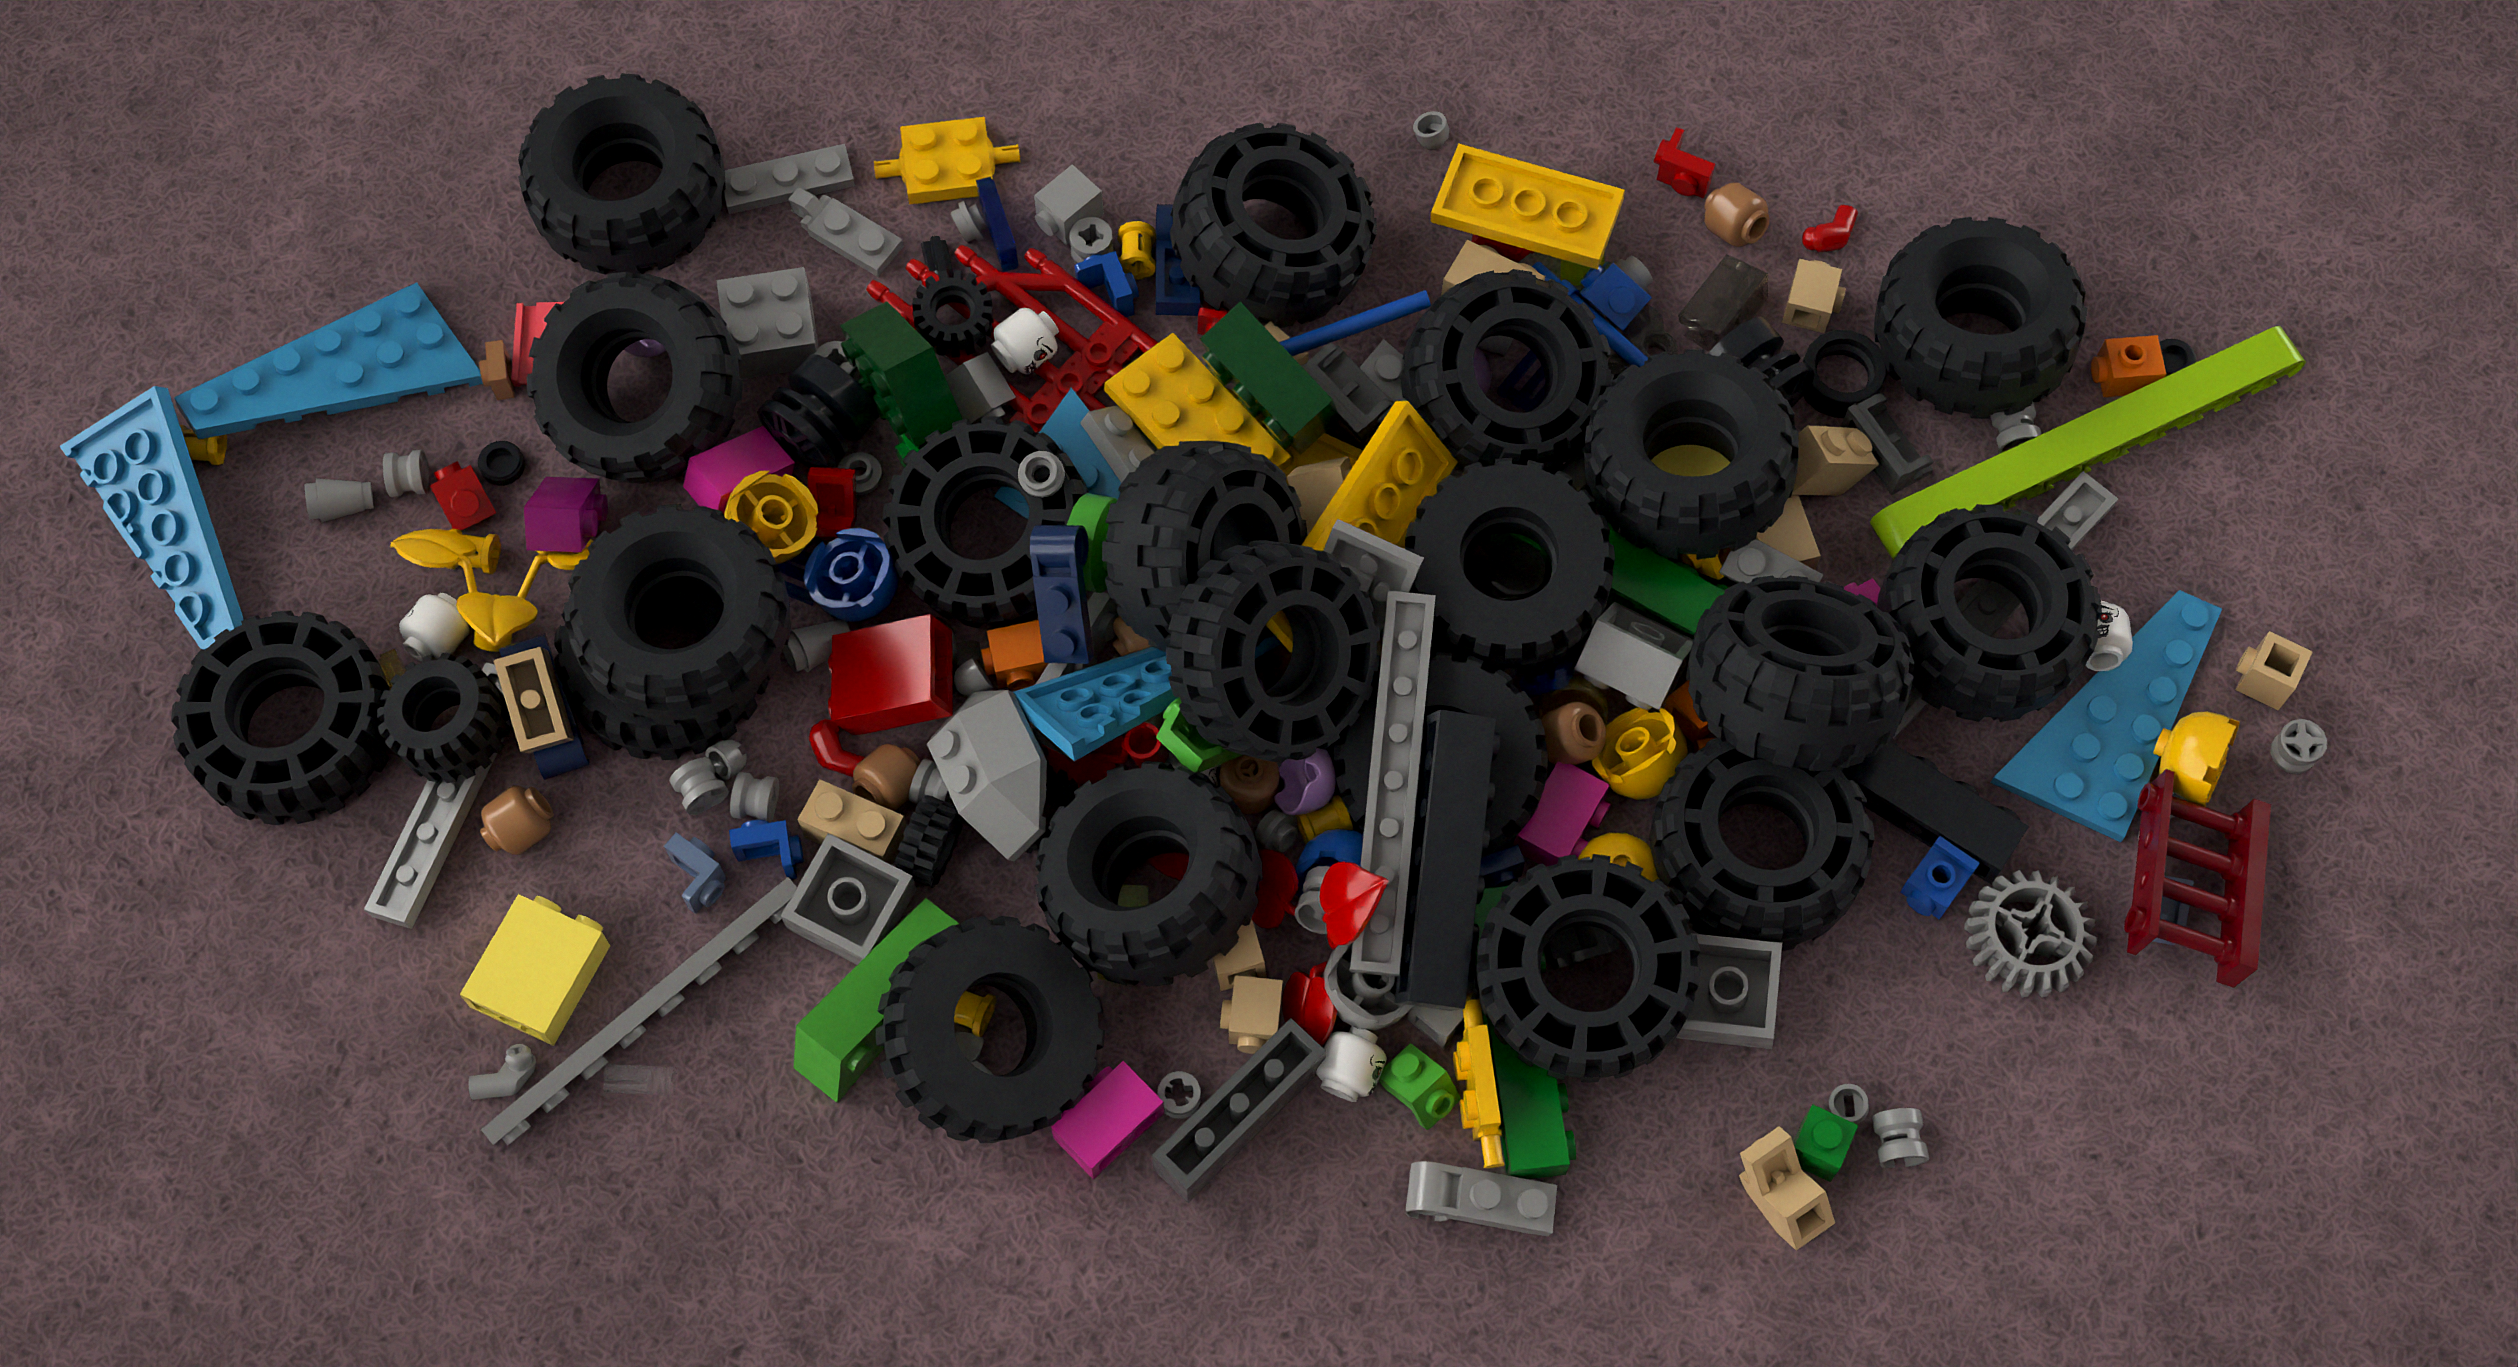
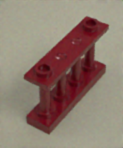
M2165 769L2151 784L2147 783L2144 785L2138 798L2137 806L2139 810H2142L2132 907L2126 916L2124 924L2125 932L2129 933L2127 953L2137 955L2155 938H2160L2214 956V961L2218 963L2216 982L2235 988L2258 969L2271 804L2252 799L2238 813L2235 812L2232 815H2228L2172 796L2175 772ZM2170 815L2225 833V838L2229 840L2228 855L2168 836ZM2166 855L2221 873L2222 879L2225 880L2224 897L2164 877ZM2162 896L2217 914L2218 920L2222 921L2220 938L2161 919Z

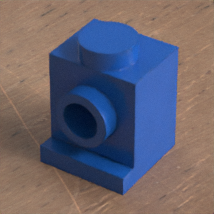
M1939 836L1906 881L1900 893L1907 897L1906 901L1914 911L1924 916L1932 914L1940 920L1980 863ZM1932 873L1943 879L1946 883L1935 881Z

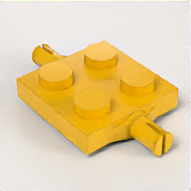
M985 117L900 126L902 148L899 153V159L874 161L876 179L902 176V180L907 187L910 205L994 195L992 177L996 169L995 165L1021 161L1018 144L993 147L992 142L987 136Z
M1471 999L1466 1001L1465 1009H1462L1465 1031H1463L1464 1037L1462 1042H1457V1051L1453 1052L1456 1080H1465L1466 1087L1464 1099L1460 1100L1461 1121L1463 1129L1472 1128L1473 1141L1481 1140L1484 1168H1496L1505 1164L1501 1148L1500 1136H1502V1130H1499L1501 1118L1487 1024L1484 1025L1480 999Z

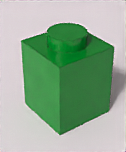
M1812 1104L1804 1116L1793 1141L1801 1169L1831 1182L1842 1166L1858 1125Z

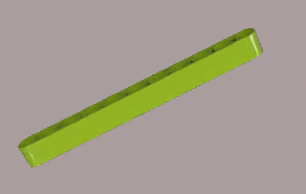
M2272 327L1903 498L1874 515L1870 520V525L1894 561L1906 541L1922 525H1928L1939 514L1955 508L1958 510L1965 508L1971 511L1977 504L2002 505L2003 511H2006L2016 506L2014 502L2024 497H2027L2028 500L2053 489L2052 484L2062 479L2068 482L2078 477L2082 471L2085 473L2091 471L2090 466L2102 461L2103 464L2111 462L2128 454V448L2137 444L2143 447L2166 436L2165 431L2175 426L2179 430L2203 419L2202 414L2212 409L2217 412L2241 401L2240 396L2248 392L2254 395L2277 384L2276 379L2288 375L2290 378L2305 366L2306 361L2282 327Z

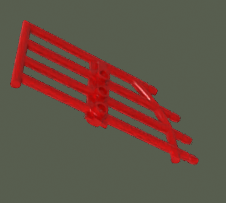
M960 245L954 253L960 263L970 267L971 271L978 276L976 277L977 285L982 281L987 286V292L998 291L1019 309L1029 308L1037 315L1042 311L1046 312L1059 330L1055 337L1075 351L1059 369L1047 361L1033 371L1045 380L1046 383L1030 399L1008 383L1016 398L1007 404L1017 411L1009 420V423L1013 420L1027 423L1034 432L1039 434L1071 387L1089 411L1107 408L1094 397L1105 385V382L1124 369L1125 363L1138 350L1145 353L1159 343L1053 260H1048L1047 256L1037 249H1028L1024 258L1034 269L1040 270L1041 274L1000 272L984 258L978 257L975 251L964 245ZM911 259L907 263L906 270L914 279L922 281L923 286L926 287L925 279L931 275L936 282L939 281V275L934 271H929V268L921 261ZM872 280L866 288L870 296L878 303L887 301L916 330L914 327L912 305L910 306L894 292L890 293L889 288L884 284ZM1025 290L1065 292L1104 323L1087 339ZM957 302L947 303L968 320L971 312L966 305ZM995 319L994 323H992L993 331L991 336H988L992 340H994V329L1000 324ZM965 348L959 349L960 357L952 358L951 349H946L945 356L958 366L975 358L973 354L967 355Z

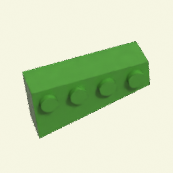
M925 898L796 1025L794 1069L838 1103L884 1049V1046L876 1045V1028L882 1026L884 1021V1015L880 1014L877 1010L881 995L888 992L892 984L889 981V977L895 967L904 962L909 957V951L920 942L959 923Z

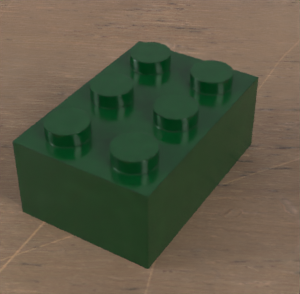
M887 301L840 325L846 341L840 343L841 348L852 367L857 366L863 377L857 380V382L871 397L880 417L883 420L888 419L898 437L904 434L917 447L927 442L925 437L934 431L939 430L942 434L953 428V422L963 420L933 347Z
M1241 302L1233 307L1200 338L1206 350L1202 358L1208 364V369L1224 386L1230 381L1235 385L1232 390L1238 396V401L1254 418L1260 413L1266 418L1263 423L1268 428V433L1285 451L1292 446L1301 455L1340 419L1333 399Z

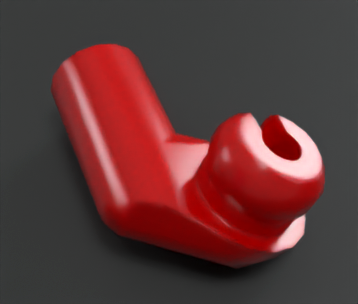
M1840 205L1833 222L1805 229L1802 235L1804 247L1807 250H1816L1817 252H1829L1844 248L1848 243L1858 211L1852 206Z
M831 719L820 720L811 727L809 733V742L818 763L823 768L853 777L855 767L865 757L843 750L837 733L840 730L839 726L832 722Z

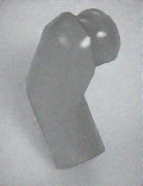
M524 1044L513 1045L506 1051V1062L498 1073L471 1075L469 1077V1094L471 1099L505 1097L516 1094L535 1071L536 1057L532 1054L531 1049Z

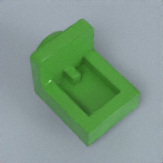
M1411 1043L1383 1068L1379 1078L1380 1084L1409 1107L1418 1123L1426 1130H1429L1441 1118L1448 1115L1461 1099L1448 1072Z

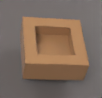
M503 340L485 342L486 360H480L479 362L484 387L491 386L497 400L515 398L514 386L511 381V358Z

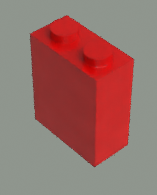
M931 614L832 635V653L828 659L829 670L832 675L828 710L831 721L850 734H867L953 715L952 630Z

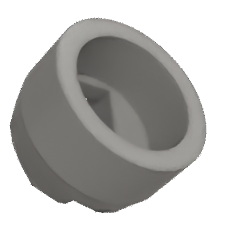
M1440 112L1424 113L1414 122L1413 129L1416 138L1421 146L1426 149H1439L1449 138V126L1446 117Z
M974 657L963 663L955 671L953 679L955 689L965 697H969L977 691H990L993 689L990 679Z
M723 740L706 750L705 756L711 759L716 768L714 775L719 779L726 781L737 775L745 767L747 754H741L738 749L741 746L739 742Z
M1843 1084L1832 1091L1829 1097V1108L1831 1113L1859 1124L1866 1118L1869 1112V1101L1866 1093L1859 1086ZM1853 1095L1855 1116L1846 1117L1844 1096Z

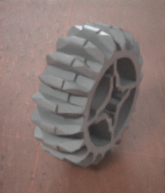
M2018 870L2010 876V881L2001 875L1992 883L1993 888L1984 886L1978 894L1980 901H1973L1968 909L1973 917L1968 918L1964 928L1965 931L1973 934L1966 941V949L1981 950L1973 959V966H1983L1988 963L1991 967L1985 975L1986 981L1994 980L1999 974L2005 978L2002 983L2003 992H2008L2017 983L2019 984L2021 998L2028 997L2034 986L2038 995L2043 998L2051 993L2052 987L2059 993L2063 992L2068 988L2069 980L2077 982L2083 976L2082 967H2088L2093 960V955L2088 950H2092L2095 947L2097 937L2088 933L2094 928L2095 919L2081 916L2088 908V901L2074 903L2071 899L2076 892L2075 887H2069L2064 892L2057 888L2059 885L2058 876L2052 877L2048 883H2043L2039 870L2033 871L2028 881L2022 872ZM2014 902L2035 904L2033 910L2027 912L2014 908L2011 911L2001 908ZM2051 913L2058 919L2064 932L2056 928L2051 922ZM2036 918L2037 922L2033 929L2037 932V934L2034 936V938L2036 939H2033L2031 943L2028 945V947L2025 948V944L2029 938L2025 934L2028 930L2026 928L2029 927ZM1996 929H1998V934L2006 938L2010 943L2011 954L2001 944ZM2037 954L2047 958L2053 955L2061 959L2049 965H2031L2026 963L2031 955Z

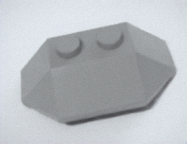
M996 690L972 693L953 712V715L942 723L927 743V746L958 814L1005 858L1015 861L1045 832L1046 817H1043L1042 813L1046 799L1047 760L1014 692Z

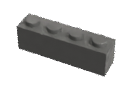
M1290 1018L1152 1154L1153 1170L1189 1203L1317 1075V1068L1326 1058V1050Z

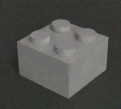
M804 267L716 280L721 317L727 323L726 328L731 338L737 342L742 360L738 365L740 379L793 372L810 354L817 352L819 347L811 291Z
M1614 602L1596 620L1575 666V670L1584 673L1583 678L1598 688L1609 689V687H1613L1627 694L1626 700L1637 707L1647 710L1654 707L1660 710L1667 701L1668 696L1674 692L1689 661L1693 639Z
M828 833L784 909L781 918L788 930L858 965L897 926L917 888L912 875Z
M1694 934L1697 935L1700 949L1697 957L1698 968L1701 969L1700 983L1696 991L1693 1008L1676 1038L1772 1049L1782 943Z

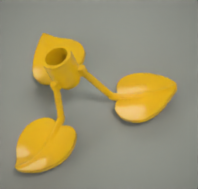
M443 529L417 530L396 538L391 542L390 548L394 547L403 558L424 567L444 568L453 566L456 563L460 565L465 573L469 593L457 599L456 608L464 620L475 630L474 645L482 650L499 652L501 647L511 644L512 633L529 626L537 619V608L525 599L539 568L549 562L558 569L574 570L580 560H586L590 555L588 547L593 540H589L582 552L536 551L539 554L535 556L517 596L491 595L477 591L472 563L467 558L475 554L476 545L459 533Z

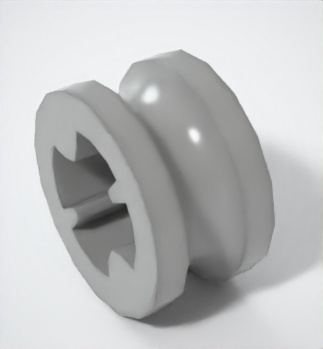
M1175 1071L1167 1074L1161 1080L1157 1096L1164 1102V1113L1172 1118L1183 1119L1197 1111L1201 1103V1088L1198 1081L1191 1074ZM1182 1084L1184 1091L1193 1092L1192 1099L1186 1097V1105L1176 1106L1174 1099H1166L1165 1097L1167 1091L1173 1093L1172 1085Z

